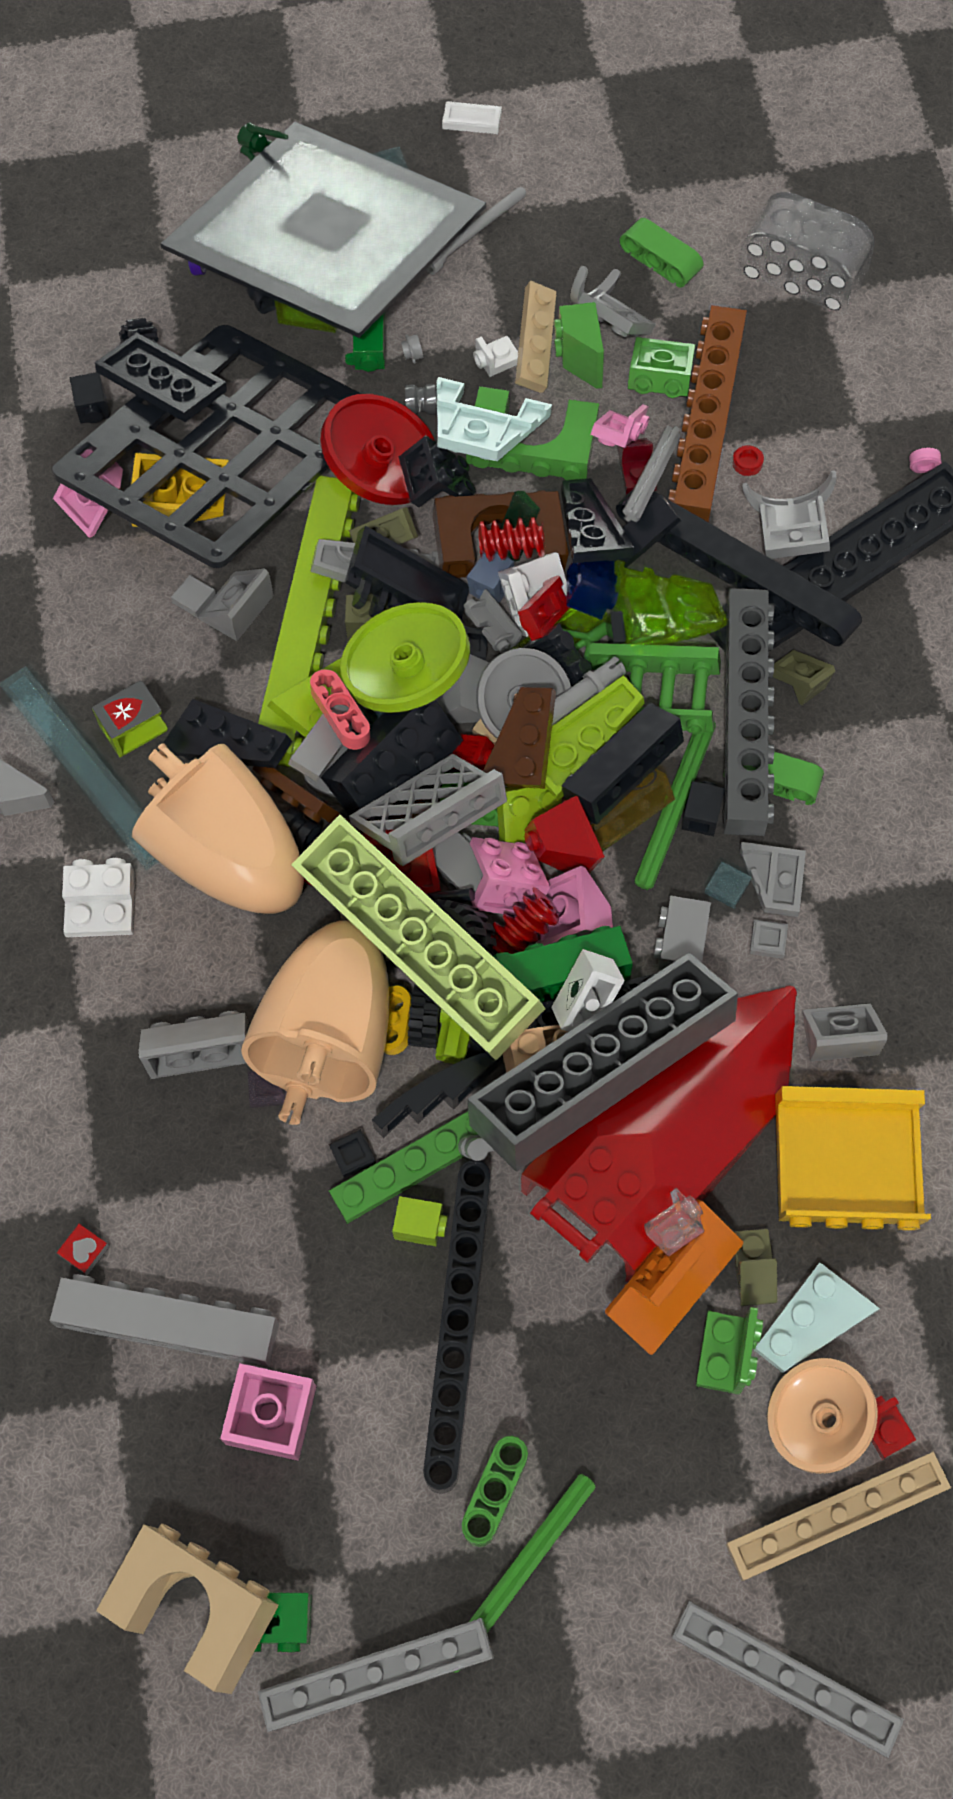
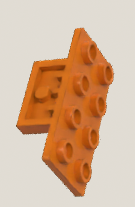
M697 1199L605 1309V1314L650 1355L654 1354L742 1247L743 1241L703 1201Z

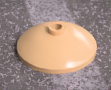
M831 1358L808 1360L787 1372L772 1393L767 1413L770 1437L782 1457L801 1470L817 1474H827L842 1470L859 1459L873 1439L878 1418L875 1395L864 1376L852 1366ZM835 1416V1424L828 1428V1419Z

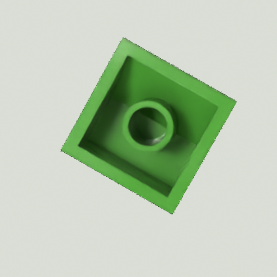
M596 303L559 306V319L554 320L556 337L554 339L555 356L561 357L564 369L596 389L602 388L604 349Z

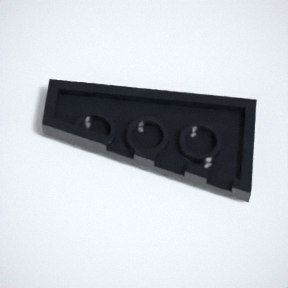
M591 478L562 480L561 495L572 564L632 558L634 546Z
M192 699L163 743L175 756H183L186 760L199 759L210 748L218 744H225L246 766L276 768L293 741L285 733Z

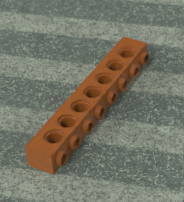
M711 305L709 317H703L700 335L705 336V341L699 340L696 359H701L700 365L694 364L691 383H695L696 388L689 389L686 407L692 409L691 414L685 413L682 432H686L687 435L686 439L680 438L677 457H682L681 464L675 463L672 482L677 483L676 490L670 489L668 498L708 523L747 310Z

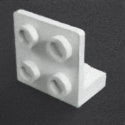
M556 552L498 572L512 621L522 632L523 636L527 637L529 635L521 626L518 611L543 587V582L559 575L564 584L562 586L565 596L569 595L572 601L560 557ZM574 605L562 617L574 613Z

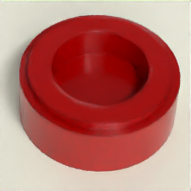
M745 445L735 451L732 465L737 473L744 476H753L761 471L764 456L757 447Z

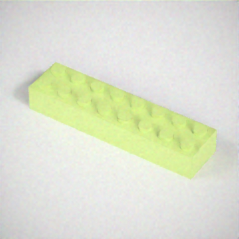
M341 815L291 864L321 895L495 1060L545 1010L543 1004L534 994Z

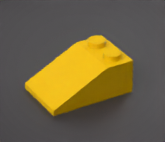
M135 453L131 484L162 457L157 454ZM205 458L221 468L229 462V460ZM180 468L143 503L169 517L198 491L206 481ZM226 493L194 522L224 516Z

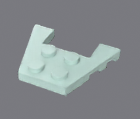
M438 377L436 389L437 447L476 456L485 460L498 461L550 417L552 404L525 398L518 415H508L459 403L464 394V383Z

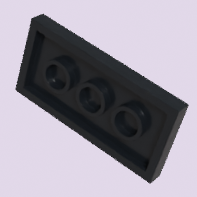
M139 333L134 334L95 362L98 374L183 422H187L227 392L226 381Z

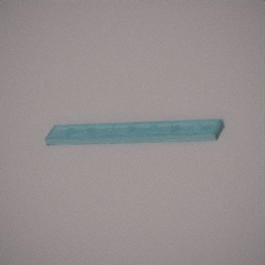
M25 666L2 681L0 686L143 868L147 871L159 861L132 838V830L143 811L29 669Z

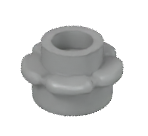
M407 334L405 336L406 341L401 342L405 359L412 358L415 364V360L424 358L418 335L408 336Z

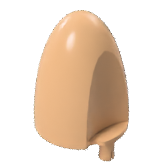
M164 743L158 746L159 751L154 749L148 759L169 778V781L167 783L161 777L157 780L158 785L153 783L149 788L148 793L154 798L138 818L132 830V838L152 857L185 882L225 904L261 914H276L293 907L299 900L304 885V877L291 865L300 856L299 850L281 812L246 765L225 744H218L210 748L199 759L195 758L190 763L185 764Z
M349 920L336 921L317 930L300 944L272 980L251 1021L242 1044L241 1052L245 1062L254 1072L268 1082L287 1091L282 1109L278 1115L281 1121L286 1123L292 1110L293 1113L289 1124H299L307 1098L318 1099L319 1097H326L336 1102H353L365 1099L375 1091L382 1066L389 1019V984L383 953Z

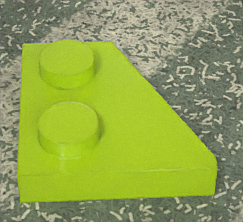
M546 787L545 789L505 788L507 802L497 807L499 841L525 843L524 830L532 819L561 804L562 798L558 802Z

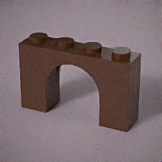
M540 490L526 493L540 508L536 522L538 526H541L543 521L545 555L553 552L558 553L563 571H565L569 553L558 491L547 492ZM508 492L505 494H476L458 497L448 495L435 498L433 523L440 569L456 578H467L475 563L472 534L479 528L480 521H484L486 525L492 523L493 520H496L497 523H505V519H509L511 523L523 493ZM536 549L533 551L532 560L539 558Z

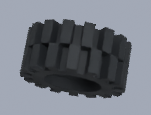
M414 984L408 1022V1046L436 1049L441 1028V1008Z

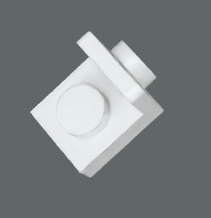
M508 336L486 344L484 339L479 337L476 339V351L473 352V356L477 366L480 369L484 368L489 377L516 366L518 351Z

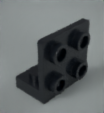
M426 435L398 456L410 501L418 508L441 491L455 497L473 496L476 493L475 487L469 478V466L465 459L460 455H454L447 449L437 447V443Z

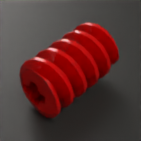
M531 517L529 526L525 527L522 518H518L516 528H513L509 519H505L503 529H500L497 521L493 520L490 530H487L484 521H480L479 548L481 559L483 553H485L488 561H493L496 552H498L500 559L503 561L507 559L508 552L510 551L512 557L516 560L519 559L521 550H523L526 558L529 559L532 557L534 549H536L540 558L544 557L545 535L543 521L541 526H538L535 518Z
M532 888L536 899L532 900L526 895L522 897L526 906L524 909L516 904L512 906L516 915L514 918L506 913L502 915L506 924L504 927L497 922L492 924L496 934H491V937L496 938L497 946H492V948L498 954L503 952L511 954L518 953V951L522 952L529 946L528 942L535 944L539 940L538 933L545 935L549 931L548 924L552 926L558 924L559 917L554 906L537 888Z

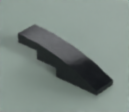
M484 1052L464 1059L431 1075L399 1096L372 1119L374 1129L385 1138L408 1115L419 1124L443 1100L454 1110L503 1063V1054L495 1060L489 1053Z

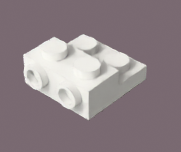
M109 858L106 860V864L93 865L90 860L78 859L73 861L72 866H64L62 898L65 901V937L133 935L135 872L131 863H126L121 858Z

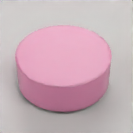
M922 448L912 452L909 456L910 469L915 473H928L941 464L940 451L934 448Z

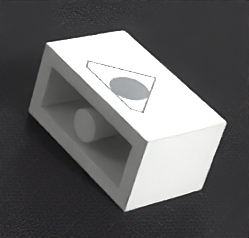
M582 949L551 1007L562 1030L571 1031L613 1003L625 981L613 959Z

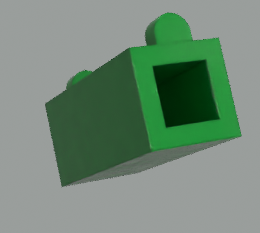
M385 312L360 338L353 335V353L345 355V363L355 365V370L371 372L376 369H385Z

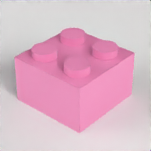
M239 1363L220 1439L228 1446L299 1461L316 1391V1384L313 1379Z

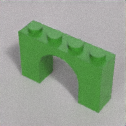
M479 387L475 407L508 414L509 391ZM569 399L563 429L555 439L542 445L518 443L498 461L485 460L466 454V462L478 468L495 467L510 473L517 471L529 472L538 477L549 475L563 477L565 480L587 479L595 436L590 434L594 423L598 420L599 403Z

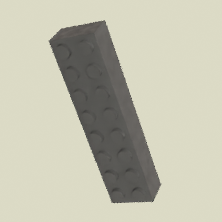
M688 952L469 1097V1125L517 1172L735 1022L738 993Z

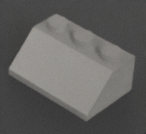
M227 1011L215 1018L191 1017L186 1019L185 1023L173 1025L167 1022L155 1023L150 1028L141 1030L139 1058L151 1079L246 1064L241 1048L249 1029L248 1019L245 1013Z

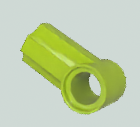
M441 1009L440 1024L442 1025L435 1056L437 1060L444 1063L456 1064L466 1059L469 1034Z

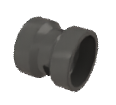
M405 384L406 407L415 414L425 412L427 415H437L436 384H426L424 387H417L415 384Z

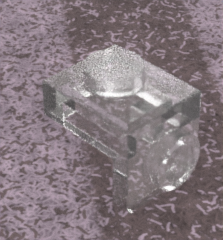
M677 1188L670 1192L673 1205L644 1225L646 1235L668 1256L704 1232L700 1216L703 1214L701 1207L692 1196L689 1195L686 1198Z

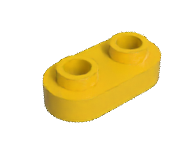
M397 985L389 987V1019L384 1053L387 1055L399 1054L408 1046V1022L412 995L404 987ZM403 1003V1006L395 1011V1006ZM398 1035V1038L393 1043H390V1038Z

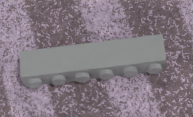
M74 1274L73 1279L62 1277L60 1279L49 1320L57 1328L270 1367L279 1323L275 1317H271L272 1312L269 1310L251 1307L250 1312L235 1310V1304L225 1301H215L214 1306L202 1304L200 1303V1298L187 1294H179L178 1299L165 1297L164 1291L145 1287L142 1293L129 1290L130 1285L117 1281H109L108 1286L94 1284V1278Z

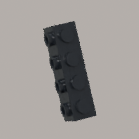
M649 703L639 713H636L631 721L618 733H615L599 751L591 755L584 765L566 779L561 785L565 801L578 796L588 820L597 825L684 742L680 718Z

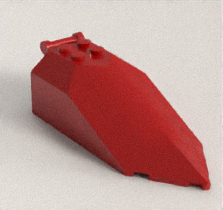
M785 986L738 998L735 1022L534 1159L521 1174V1192L527 1196L537 1185L548 1193L537 1202L530 1214L538 1221L543 1219L580 1251L579 1256L587 1263L595 1257L606 1243L610 1245L625 1262V1281L628 1283L697 1199L704 1201L775 1118V1094L782 1086H789L797 996L795 987ZM557 1202L562 1204L596 1233L594 1238L589 1240L556 1212L553 1206Z

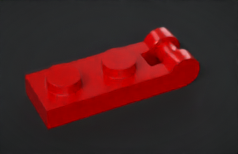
M559 575L543 582V587L518 611L521 626L527 631L531 641L542 638L573 605L569 595L565 596L562 589L564 584Z

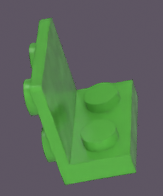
M750 1307L745 1318L712 1311L707 1312L696 1386L740 1395L745 1386H750L751 1380L755 1379L758 1357L751 1356L752 1349H756L757 1342H760L763 1328V1320L757 1319L758 1308Z

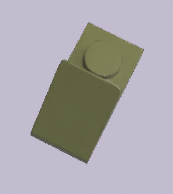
M407 507L349 530L354 543H356L359 530L364 526L371 528L399 545L418 537Z
M792 650L774 664L773 677L792 685L799 704L803 705L826 688L835 673V668L831 664Z
M768 1229L734 1232L743 1241L742 1247L734 1255L740 1306L777 1303V1260L772 1259Z

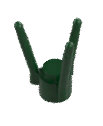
M248 122L239 130L237 141L242 146L240 153L252 161L255 158L253 153L262 152L266 146L273 142L267 139L265 135L285 140L289 136L286 133L259 127Z

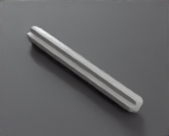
M666 426L623 509L624 519L627 522L630 520L634 522L639 521L681 437L678 433L680 429L677 426L673 428Z

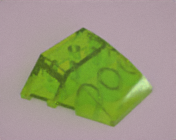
M615 561L613 610L623 613L626 644L663 645L697 638L726 626L728 619L712 584L675 574L668 579L656 576L651 568L644 567L643 572L625 568L624 561Z

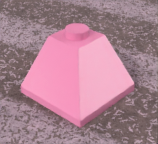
M87 449L80 456L87 458L94 451ZM115 462L98 478L120 489L123 469ZM60 484L53 497L55 502L89 538L96 534L108 511L106 508L63 484Z
M579 866L548 880L550 888L546 897L554 906L559 922L555 926L548 924L549 931L545 935L538 933L539 940L536 944L542 943L545 946L556 943L560 938L567 935H577L578 937L587 935L594 929L602 926L613 928L611 906L585 867Z

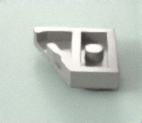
M741 842L740 854L764 913L798 917L806 851Z

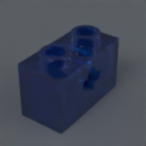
M605 560L571 563L567 570V607L602 620L607 609L612 610L618 598V592L615 591L618 575L615 574V562Z

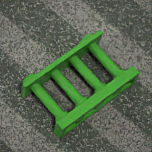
M590 643L589 658L593 670H597L613 656L617 657L619 662L616 665L622 662L626 672H631L629 682L640 694L643 674L646 672L662 673L659 708L680 718L682 731H688L693 734L714 732L712 710L704 709L708 676L720 675L721 659L719 647ZM677 674L695 675L691 709H672L675 677Z

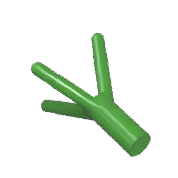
M602 622L587 633L563 629L570 633L573 638L581 639L574 646L577 650L586 646L584 658L589 663L590 643H595L607 635L605 622Z

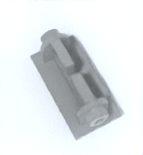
M487 589L483 591L478 601L470 599L464 604L466 616L470 617L477 627L484 626L482 634L491 643L495 651L499 650L500 653H504L516 648L523 634Z

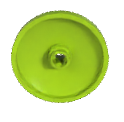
M432 603L399 605L377 614L354 633L342 654L341 676L353 699L368 709L389 713L412 710L434 701L456 683L468 663L470 642L463 623L451 610Z

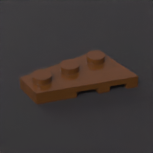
M521 687L483 769L485 773L493 769L502 773L505 787L545 789L556 691L553 688Z
M256 766L252 768V770L262 776L261 784L274 793L279 788L283 790L281 798L296 808L300 803L306 806L302 812L317 823L322 818L332 823L341 815L351 824L348 818L276 769Z

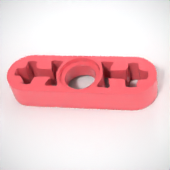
M319 670L315 672L310 679L311 695L337 737L346 748L353 750L364 748L370 741V725L364 714L334 671ZM325 686H326V687H331V695H330V696L328 695V691H327V689L325 688ZM336 705H345L349 708L343 714H336L331 711ZM352 722L354 731L361 734L356 735L354 732H349V724Z

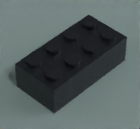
M436 700L408 711L384 712L370 726V741L364 748L357 750L348 748L320 778L350 816L447 758L464 740ZM406 800L397 801V802L393 803L392 805H401V804H403ZM373 816L368 818L367 821L381 820L382 816Z

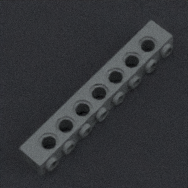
M730 588L726 605L724 834L765 836L767 824H773L774 804L768 803V794H773L774 774H768V764H773L774 744H768V735H773L774 715H768V706H773L774 687L768 686V678H773L774 658H768V650H773L774 631L768 630V622H773L774 603H768V590ZM746 624H751L755 627H749ZM745 652H753L755 655H749ZM745 680H753L756 683H748ZM744 708H752L755 712L746 711ZM749 736V737H753V738L756 739V740H755V741H748V740L744 739L743 737ZM750 765L756 768V770L750 771L743 766ZM751 795L755 797L756 800L750 801L745 799L743 796Z

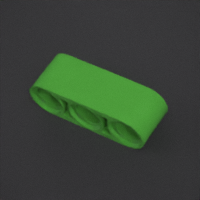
M640 218L620 237V245L626 253L631 252L630 255L650 269L653 267V271L671 283L676 282L675 285L679 288L684 287L704 266L702 257L697 251L649 219Z
M774 752L773 764H768V774H774L773 795L794 801V798L806 801L805 805L815 803L824 776V771L821 767L811 762ZM750 765L743 766L750 771L756 770V768Z
M506 1436L495 1445L463 1517V1535L467 1542L473 1546L482 1547L492 1542L526 1467L528 1459L527 1447L518 1437ZM513 1446L519 1449L522 1455L521 1460L511 1466L503 1463L500 1459V1453L504 1448ZM496 1481L504 1485L506 1494L503 1499L494 1502L486 1498L484 1490L487 1484ZM477 1517L485 1518L490 1524L489 1533L482 1538L473 1537L468 1531L469 1523Z

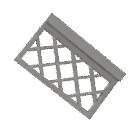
M452 754L349 816L350 822L353 826L393 852L394 861L404 866L507 802L503 774L495 769L485 773ZM453 767L460 771V773L443 774ZM472 782L469 785L464 786V783ZM458 783V787L440 788L441 784ZM423 785H434V788L418 789ZM439 798H446L441 802H438ZM432 799V803L415 804V800ZM409 800L408 804L392 805L397 801ZM413 814H419L415 818H412ZM390 815H406L405 819L388 820ZM382 816L381 820L367 821L370 817ZM386 830H393L389 835L386 834Z

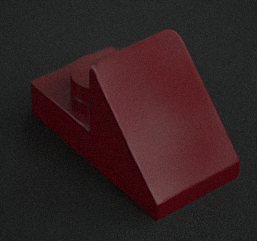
M647 438L633 440L625 448L617 445L626 494L636 486L653 452V443Z

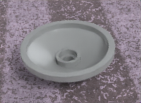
M518 648L500 654L486 666L477 685L476 704L483 724L495 738H498L514 703L513 697L515 694H518L521 687L553 688L556 691V698L571 688L565 671L551 656L535 649Z

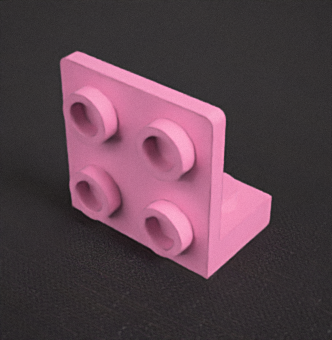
M472 837L470 846L483 874L475 892V899L471 901L472 905L478 908L479 911L515 915L512 908L514 904L523 909L526 907L522 899L524 895L532 900L536 899L532 890L533 887L540 890L545 896L547 895L550 885L534 851L531 852L525 843H509L498 841L494 838Z

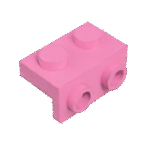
M642 404L629 417L609 410L594 423L590 435L598 437V441L604 445H618L625 448L633 440L636 441L640 433L644 434L650 420V417L646 416L649 406Z

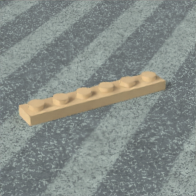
M934 1452L730 1541L726 1543V1547L741 1581H745L949 1490L951 1486Z

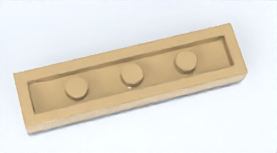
M530 281L525 287L515 384L543 393L548 383L557 291Z

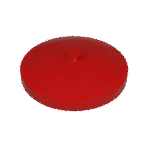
M357 394L339 401L326 417L320 437L324 458L338 480L357 495L372 502L385 505H403L411 502L398 456L425 435L433 441L435 439L428 427L414 412L395 400L375 394Z

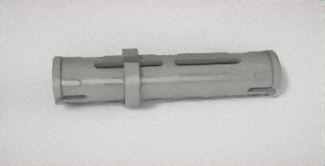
M613 656L594 672L588 671L585 673L580 682L555 699L552 725L604 690L605 687L616 679L625 675L626 670L622 662L616 665L619 659Z

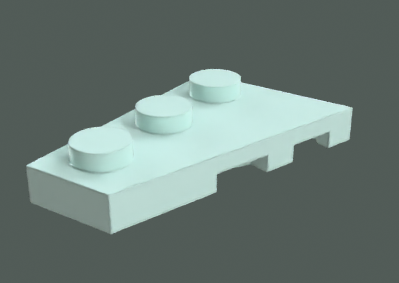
M819 1263L757 1344L754 1351L784 1374L877 1312L880 1308L823 1264Z

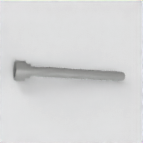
M518 187L472 222L436 258L426 271L434 275L441 270L446 257L526 196V190L523 187Z

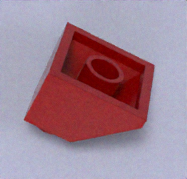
M578 796L572 797L532 819L524 830L525 843L531 852L534 851L537 860L564 873L583 866L590 874L605 857Z

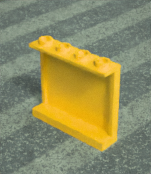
M782 1086L777 1091L775 1098L779 1221H789L790 1227L797 1228L811 1227V1222H825L826 1228L834 1229L847 1228L848 1223H861L862 1229L870 1230L883 1229L884 1224H897L898 1230L909 1231L920 1229V1224L922 1225L931 1219V1214H925L919 1113V1109L925 1105L924 1090Z

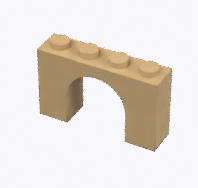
M162 1523L159 1528L144 1524L96 1611L125 1631L144 1634L166 1592L178 1581L194 1576L202 1583L208 1594L210 1616L207 1628L184 1671L214 1692L232 1694L279 1605L267 1598L270 1591L264 1586L252 1580H249L247 1584L239 1580L237 1576L240 1572L223 1561H219L216 1565L208 1560L210 1552L193 1542H189L188 1546L180 1542L178 1539L181 1534L178 1531Z

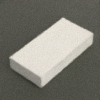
M446 101L442 129L498 134L502 107Z

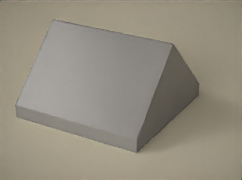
M265 568L234 572L199 614V620L238 641L274 596L269 572Z
M470 654L468 663L460 678L448 691L435 699L452 724L471 723L480 720L476 704V690L480 676L490 662Z
M871 1003L802 1010L810 1061L875 1056L881 1053L887 1042V1032Z

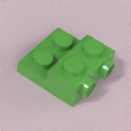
M636 337L630 365L628 389L635 390L639 394L655 392L666 394L670 398L678 396L687 397L695 344Z

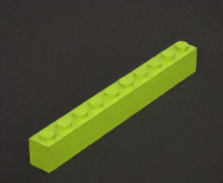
M319 476L316 480L258 724L287 734L293 741L278 763L280 766L292 767L288 765L289 760L304 738H301L302 734L267 705L273 698L322 669L324 655L320 652L322 644H328L330 627L327 626L328 617L333 618L336 610V599H333L335 590L340 591L342 581L310 572L315 546L319 539L346 542L347 538H352L349 530L354 528V519H351L353 512H358L360 505V496L348 489L338 478Z

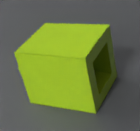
M399 1196L392 1230L394 1239L437 1247L438 1236L445 1238L448 1225V1216L443 1215L442 1204Z

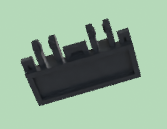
M367 526L359 530L344 582L355 588L352 607L361 609L367 601L369 592H371L373 597L368 614L373 618L383 612L388 594H390L387 604L389 608L408 603H432L451 610L462 621L465 609L464 604L469 592L468 584Z

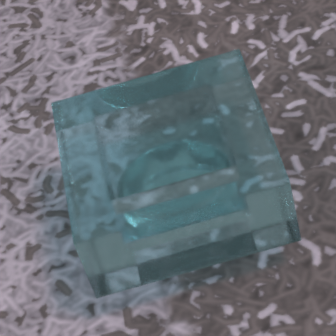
M721 862L707 885L705 894L735 909L750 884L752 877Z

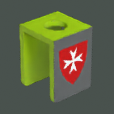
M143 681L136 682L92 707L99 727L119 758L168 730L160 717L162 714L161 708Z

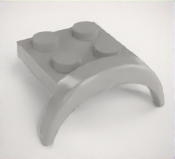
M585 266L579 268L570 294L573 305L595 302L598 320L600 322L606 320L612 324L611 330L621 336L627 337L630 334L638 337L639 334L650 335L656 325L654 322L609 295L621 276L620 270H612L597 288L590 293H585L584 286L588 269Z
M831 471L825 482L812 492L789 499L768 498L753 491L747 482L742 484L747 501L760 513L765 554L767 557L774 559L830 551L824 503L830 497L835 487L836 471Z

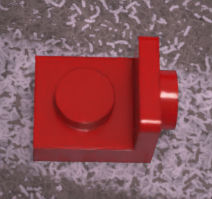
M460 734L464 741L450 755L454 754L483 771L494 744L487 736Z
M883 1396L876 1398L878 1418L871 1442L882 1460L916 1441V1438L896 1407L899 1404L896 1397L885 1401Z

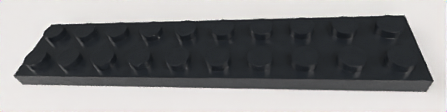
M946 461L829 536L830 551L800 555L784 567L839 599L847 601L953 531V468ZM727 603L703 618L701 625L725 653ZM775 611L773 622H768V630L774 631L773 649L804 629ZM746 624L749 627H755L754 625ZM745 652L749 655H755L753 652Z

